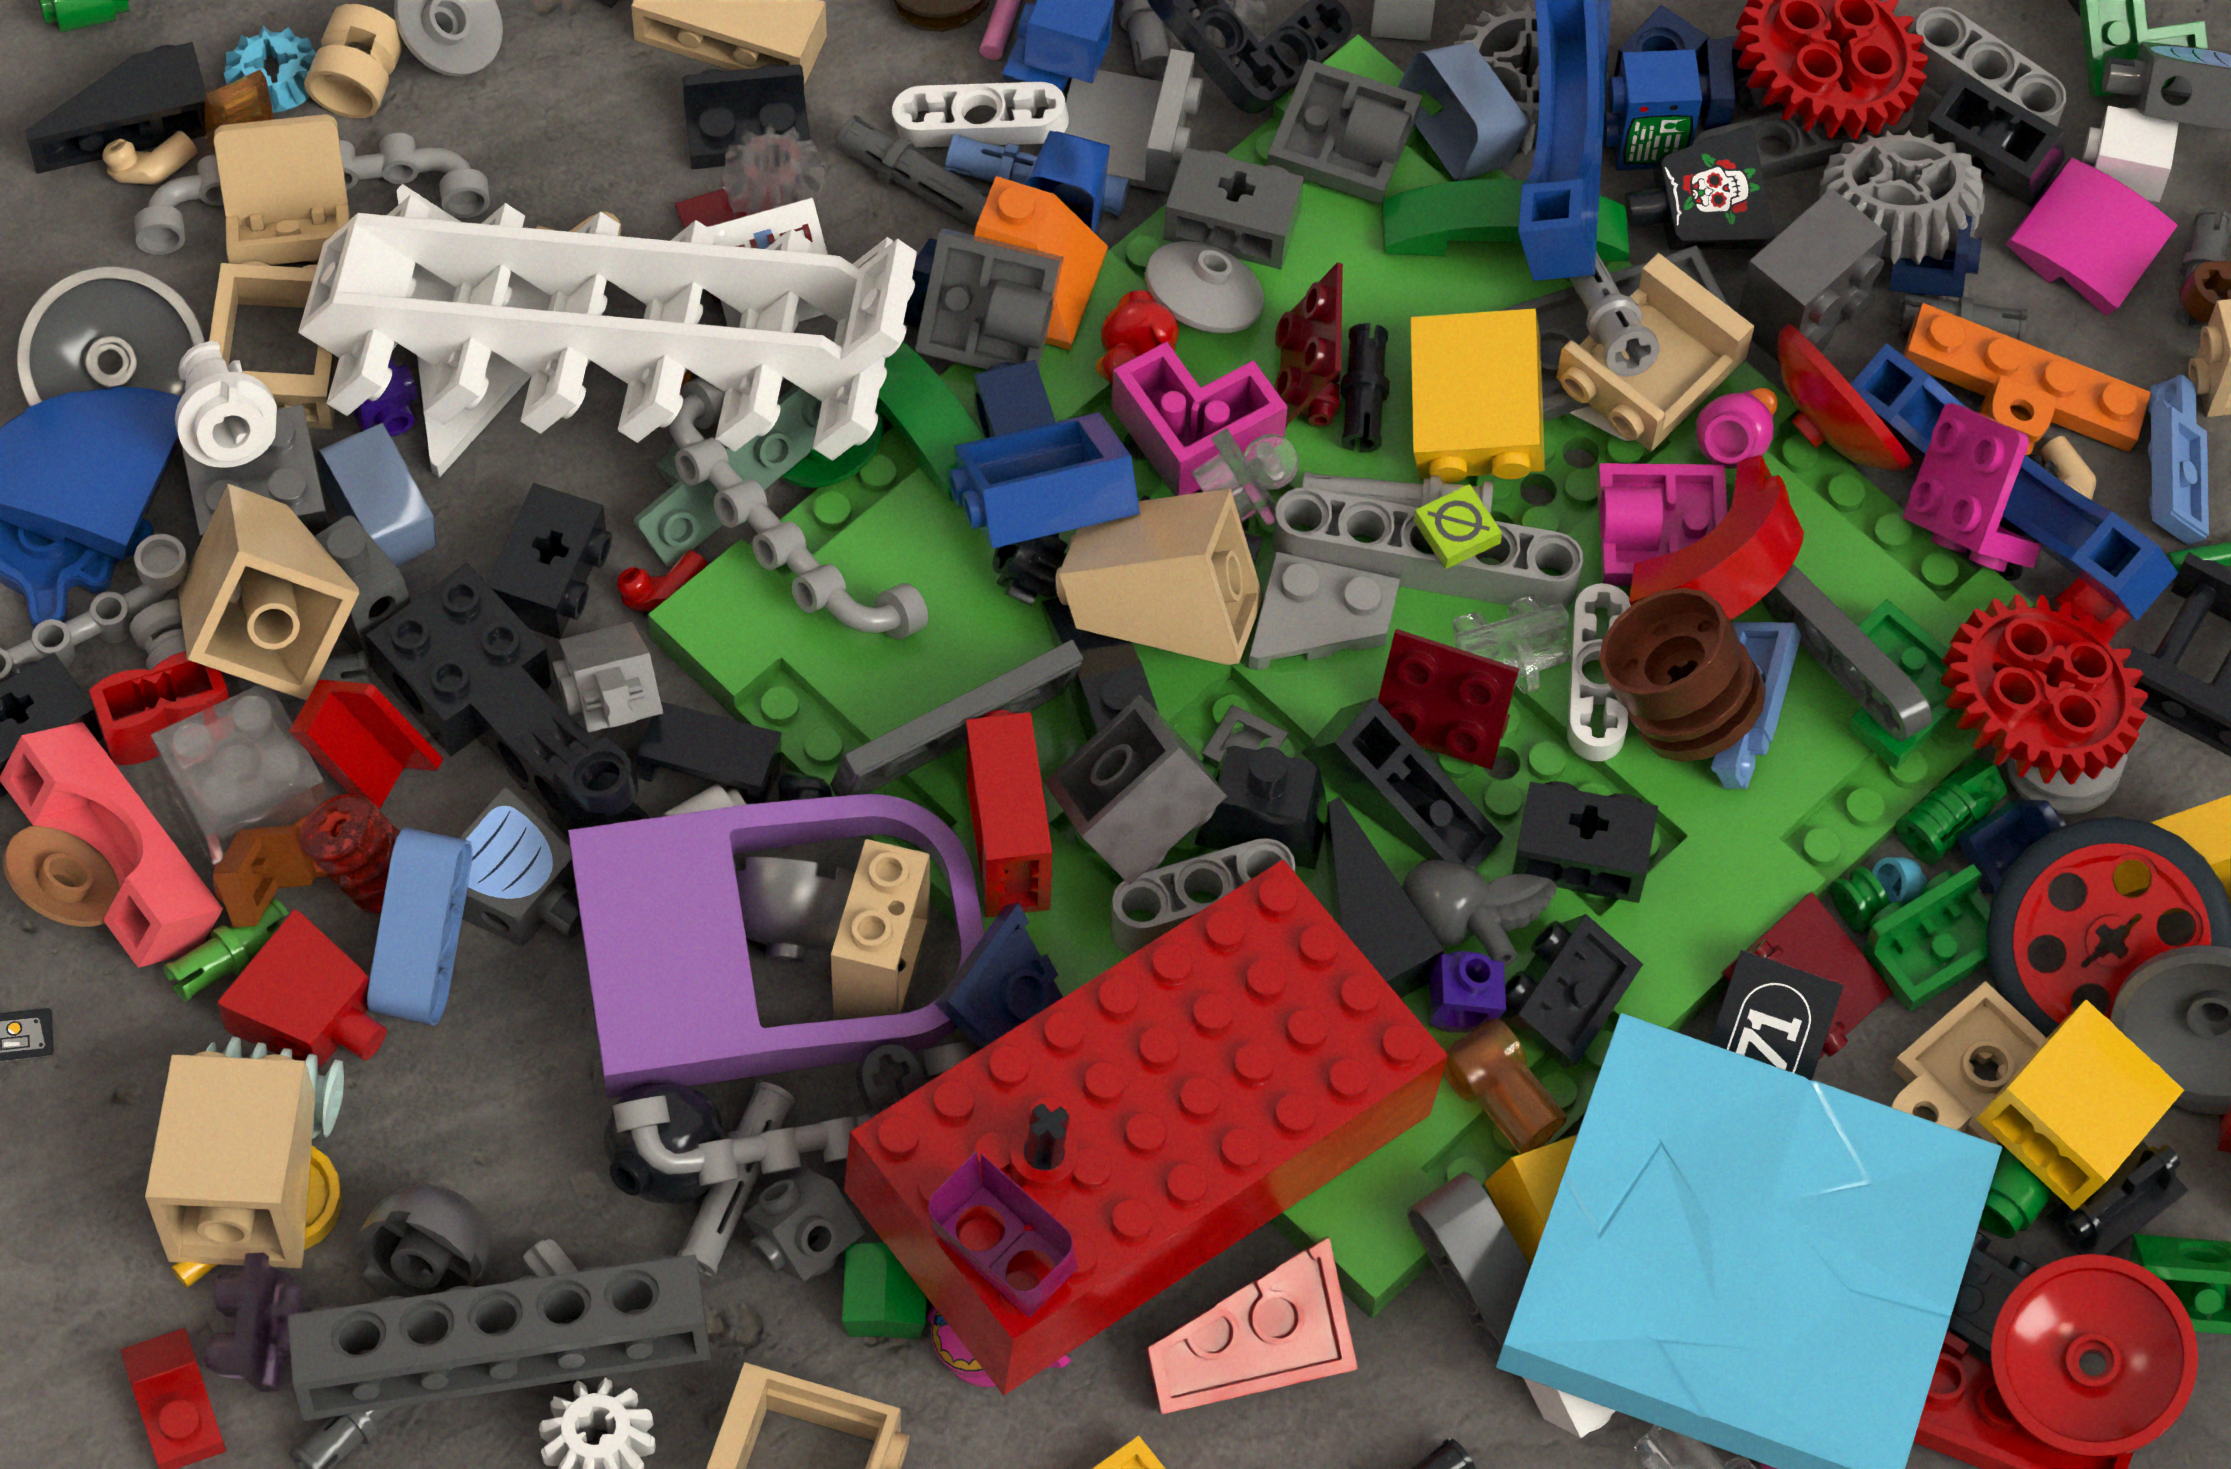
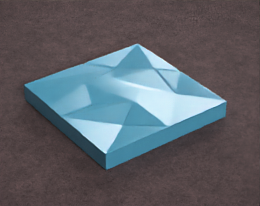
M1621 1013L1496 1368L1777 1469H1905L2002 1146L1835 1087L1808 1080L1795 1073Z

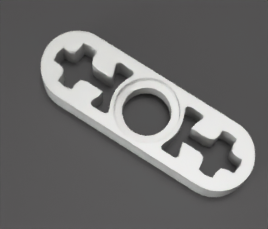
M1047 82L914 86L901 92L896 97L892 106V114L898 136L900 138L904 137L911 141L915 147L920 148L949 147L954 134L990 145H1007V143L1014 145L1044 144L1050 130L1064 133L1069 123L1065 97L1062 91L1057 86ZM987 105L997 110L995 116L983 124H972L964 119L967 112L976 106ZM1007 107L1015 108V110H1012L1014 117L1012 121H1009ZM1048 107L1043 114V118H1032V116L1036 115L1037 108ZM948 109H952L954 122H946V120H949ZM929 111L924 116V122H913V120L917 119L918 112Z
M1604 583L1591 585L1578 595L1572 618L1567 738L1572 750L1580 757L1590 761H1604L1618 754L1623 747L1628 727V711L1620 704L1609 684L1593 683L1582 672V667L1587 662L1599 660L1603 639H1595L1597 618L1594 614L1595 608H1607V614L1610 618L1609 630L1615 619L1631 607L1629 597L1624 591L1614 585ZM1593 704H1605L1603 727L1606 732L1603 738L1593 737L1591 727H1589Z

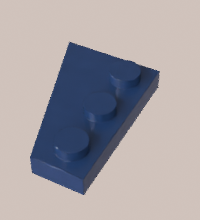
M1019 902L1003 907L935 1003L981 1049L1063 998L1054 981L1059 975L1048 955H1040L1025 929V926L1030 922Z

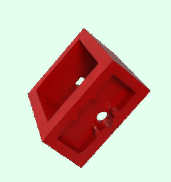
M995 710L980 718L966 719V786L986 918L998 916L1005 905L1018 902L1024 913L1050 910L1052 847L1031 712L1014 714L1007 710Z

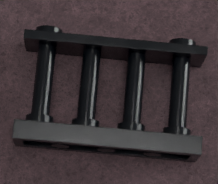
M2188 552L2171 590L2172 593L2186 600L2155 653L2148 654L2133 646L2132 653L2123 666L2124 668L2142 670L2143 675L2134 687L2148 693V698L2140 708L2141 711L2231 757V649L2211 683H2204L2176 667L2208 611L2231 622V572L2224 565L2216 561L2203 560Z

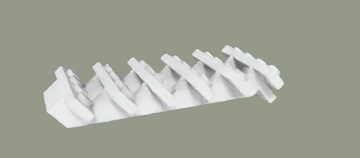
M409 195L387 215L357 213L323 243L298 331L304 337L339 358L327 404L346 416L351 414L367 399L375 401L382 395L392 377V370L388 368L391 352L397 344H400L435 366L423 413L445 425L464 408L472 410L481 401L489 384V379L485 377L489 358L495 352L532 375L520 422L541 434L561 417L564 419L570 418L578 410L585 397L586 388L582 386L586 366L592 361L628 384L618 431L638 443L659 426L665 428L676 418L683 403V397L679 394L683 375L688 369L725 393L715 440H719L723 445L735 452L756 435L759 437L766 435L775 425L780 414V405L777 404L781 382L786 378L822 401L813 449L833 461L854 444L860 446L865 443L876 428L878 415L875 413L878 394L887 375V369L884 367L885 358L891 356L899 348L906 334V326L903 323L907 302L915 287L912 275L917 251L899 239L893 241L886 237L851 264L840 256L808 253L811 241L792 228L766 249L713 245L715 232L697 220L670 241L617 236L620 224L601 211L576 232L522 228L525 215L506 203L481 224L428 219L430 207L414 196ZM415 263L456 288L452 302L410 298L416 287V279L412 277ZM511 271L551 296L548 311L506 307L512 293L511 287L508 286ZM607 280L646 304L643 319L602 316L607 305V297L604 295ZM703 289L742 313L739 328L698 324L703 313V305L700 304ZM799 297L838 322L834 342L823 335L794 333L799 322V314L796 313Z

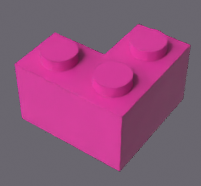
M1168 342L1113 369L1112 409L1174 496L1192 494L1284 445L1287 405L1254 360L1201 388Z

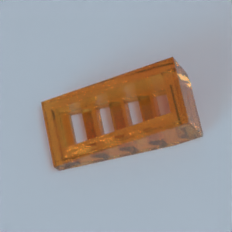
M261 69L205 95V134L207 143L214 154H216L214 132L219 126L274 120L267 80Z

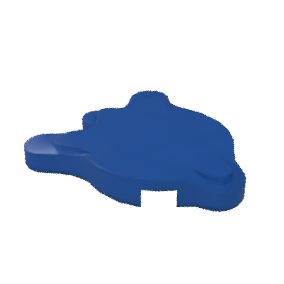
M0 519V581L4 586L16 591L25 598L33 629L45 620L55 619L63 623L67 621L68 592L71 588L82 586L88 591L97 594L105 592L110 587L115 566L120 559L68 538L63 545ZM142 519L126 557L134 556L140 542L151 535H155L149 520Z

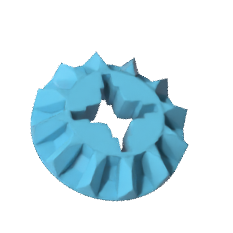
M264 25L256 36L248 38L240 35L238 46L233 51L226 52L224 78L230 94L243 106L266 113L282 112L302 104L310 97L305 90L304 80L316 54L309 37L301 39L295 36L289 27L282 32H270ZM267 56H273L279 64V74H276L278 82L272 83L271 76H267V72L264 69V60L267 59Z

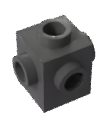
M806 1167L800 1169L789 1179L778 1181L769 1186L760 1195L759 1203L742 1215L756 1236L750 1241V1246L761 1263L773 1273L780 1269L802 1282L829 1270L837 1262L838 1254L865 1233L834 1181Z

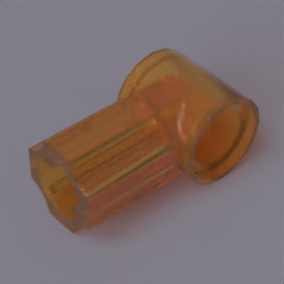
M1492 1017L1444 1050L1448 1055L1443 1074L1451 1087L1465 1101L1469 1103L1477 1101L1519 1154L1541 1147L1565 1125L1566 1113L1526 1066L1527 1058L1519 1040L1509 1027L1498 1018Z

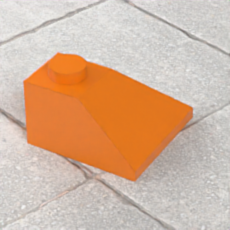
M996 176L976 225L974 235L1064 257L1046 343L1071 350L1107 255L1108 246L1055 194Z

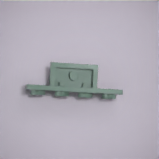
M797 385L793 386L778 399L777 404L780 405V414L775 425L766 435L762 437L756 435L735 452L723 445L731 468L743 481L748 479L755 480L763 490L767 489L781 475H784L808 455L813 448L822 401ZM718 424L707 429L698 428L697 431L705 439L709 437L715 438ZM675 441L670 445L668 454L655 464L664 480L672 487L640 512L633 520L634 525L660 562L667 567L675 565L688 550H693L723 525L714 509V497L719 492L709 480L691 486L680 477L675 464V456L681 449Z

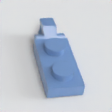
M2180 374L2160 384L2155 383L2151 385L2148 413L2151 414V441L2148 445V454L2152 466V494L2149 497V509L2153 522L2189 546L2206 540V536H2209L2207 431L2200 427L2196 420V384Z
M1737 621L1733 623L1740 643L1746 647L1751 660L1760 671L1766 688L1763 711L1752 729L1731 748L1714 755L1711 769L1713 772H1716L1722 782L1721 786L1723 789H1747L1756 766L1755 755H1766L1769 749V742L1773 741L1801 639V633L1795 623Z

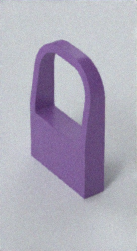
M858 794L747 804L568 830L607 1098L623 1096L632 1088L650 1083H674L683 1086H693L860 1061L863 1055L871 1049L889 1044L903 1046L910 1052H916L941 1041L958 1027L935 1005L939 999L937 998L929 1005L909 1013L763 1028L759 1023L734 867V854L864 835H888L911 842L930 854V857L939 866L947 882L960 952L959 971L984 935L974 873L967 852L955 833L945 822L924 807L889 795Z

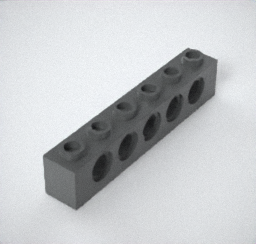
M696 1254L680 1257L663 1255L647 1262L614 1267L596 1265L574 1273L547 1277L524 1276L507 1283L480 1287L456 1286L440 1293L414 1297L390 1296L374 1303L340 1308L323 1306L307 1313L288 1315L292 1382L303 1421L711 1360L704 1298ZM635 1309H644L643 1311L638 1312V1313H633V1314H628V1313H627V1312H629V1311H631V1310H635ZM576 1319L571 1323L559 1324L564 1320ZM508 1329L500 1334H491L497 1330ZM430 1340H439L433 1344H424ZM363 1350H371L370 1352L365 1354L355 1355L356 1353Z

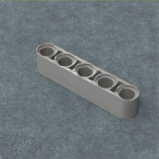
M1296 488L1287 491L1279 498L1275 507L1272 547L1275 554L1280 552L1400 579L1399 586L1542 612H1557L1565 609L1573 602L1577 593L1583 565V552L1573 538L1560 532L1495 521L1502 531L1500 544L1445 570L1435 553L1424 554L1415 549L1419 546L1430 547L1413 521L1415 509L1419 507L1311 488ZM1304 524L1314 530L1300 532L1292 529L1290 526ZM1357 535H1366L1372 537L1376 541L1371 543H1362L1356 541L1353 537ZM1491 557L1498 560L1500 564L1487 565L1481 563L1478 559ZM1553 568L1559 570L1563 575L1550 576L1544 574L1541 569Z

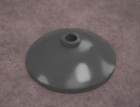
M103 266L90 268L69 275L57 282L32 307L25 319L18 340V378L22 392L30 407L49 398L73 391L83 392L122 386L147 388L182 397L185 393L186 380H180L178 368L181 358L190 348L199 343H204L205 340L191 308L174 289L163 281L145 272L126 267ZM106 351L115 352L121 359L119 372L115 374L102 372L98 366L100 354Z
M2196 945L2180 947L2160 953L2139 965L2122 983L2114 1000L2111 1022L2184 1089L2182 1094L2172 1104L2173 1106L2197 1113L2225 1115L2231 1104V949L2219 946ZM2209 1003L2220 1004L2223 1007H2215L2210 1005Z

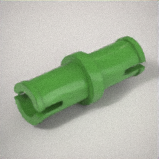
M274 898L271 900L257 926L237 928L231 926L228 928L222 924L210 932V940L176 961L164 965L163 970L167 980L171 981L175 978L176 981H179L171 986L178 997L187 1002L193 995L232 972L237 976L240 975L250 963L249 961L256 956L284 922L281 918L289 914L280 901Z

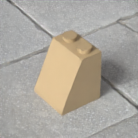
M227 484L189 565L188 574L178 589L187 660L307 701L358 598L359 588L288 505Z
M1231 488L1138 501L1140 514L1078 528L1076 534L1071 536L1069 551L1062 567H1059L1056 572V590L1060 602L1063 605H1069L1076 629L1224 665L1239 664L1260 608L1263 593Z
M212 1051L199 1052L194 1056H171L145 1194L168 1262L302 1268L315 1107V1091L305 1061H298L277 1054L266 1055L261 1059L233 1058Z

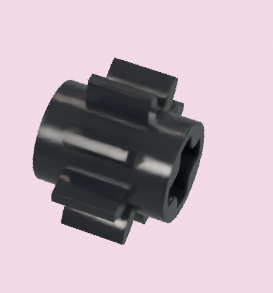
M1059 533L996 548L992 562L993 570L1000 574L997 584L1006 588V595L1029 606H1032L1037 593L1046 598H1052L1057 595L1056 572L1063 565L1067 555L1064 551L1068 547L1067 542L1058 539Z

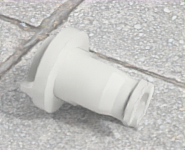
M208 341L190 348L181 358L178 368L180 380H186L185 393L180 399L175 413V426L183 448L195 460L212 467H235L256 459L268 449L275 439L277 405L272 393L260 380L242 373L240 360L232 361L227 368L226 362L220 353L219 342Z

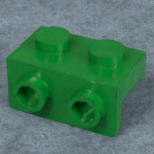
M1974 864L1957 874H1954L1952 870L1940 873L1924 886L1921 896L1905 906L1899 901L1889 904L1879 911L1869 923L1871 929L1862 954L1886 982L1908 1013L1988 964L1986 929L1991 907L1977 890L1982 874Z

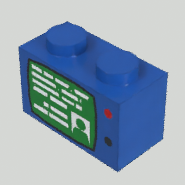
M1695 49L1623 52L1618 77L1609 78L1608 102L1610 111H1604L1603 127L1604 147H1614L1616 171L1653 169L1659 158L1693 145L1702 103Z

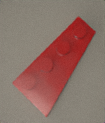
M1946 1332L1913 1442L1981 1469H2128L2133 1452L2109 1458H2084L2059 1452L2033 1438L2014 1420L2006 1409L1996 1388L1992 1368L1967 1352L1968 1343L1951 1332Z

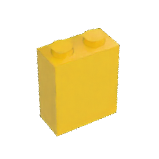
M1536 308L1411 317L1413 452L1420 479L1440 476L1443 483H1456L1464 480L1467 476L1494 475L1501 479H1519L1527 476L1530 472L1545 471L1541 335Z
M2085 1000L2047 1037L1976 1117V1120L2075 1211L2108 1181L2182 1094L2184 1089L2088 1000Z

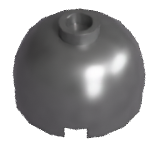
M747 857L746 864L738 859H733L745 936L747 939L766 945L765 957L787 962H804L806 950L824 949L835 942L855 872L837 867L834 880L821 877L822 871L818 870V863L772 857Z
M424 1183L405 1186L381 1200L368 1215L353 1246L355 1258L361 1252L362 1258L367 1264L362 1273L369 1286L384 1298L390 1296L414 1297L445 1292L456 1286H483L494 1257L490 1226L480 1210L463 1195L449 1188Z

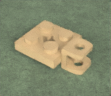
M1985 981L1896 1058L1892 1070L1908 1086L1897 1095L1891 1107L2002 1146L1976 1120V1117L2047 1038ZM1975 1059L1981 1064H1986L1992 1060L1999 1066L1995 1074L1997 1080L1988 1081L1977 1077L1973 1073L1975 1068L1969 1061Z

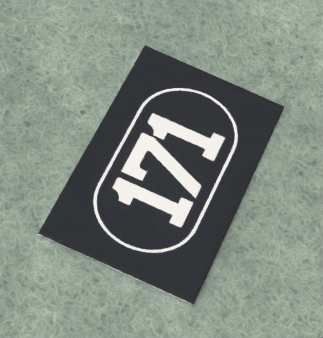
M1741 950L1709 1044L1812 1080L1844 985Z

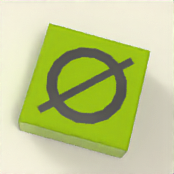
M1470 484L1415 509L1413 521L1445 570L1501 543L1502 531Z

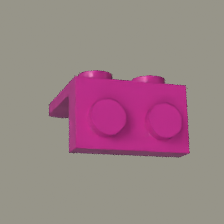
M1954 403L1946 404L1933 429L1930 444L1917 479L1911 488L1910 498L1902 518L1934 532L1931 541L1935 544L1964 554L1967 553L1968 549L1972 550L1969 559L1980 565L2005 572L2008 562L2033 569L2042 545L1999 525L2028 448L2029 440L2027 435L1964 406Z

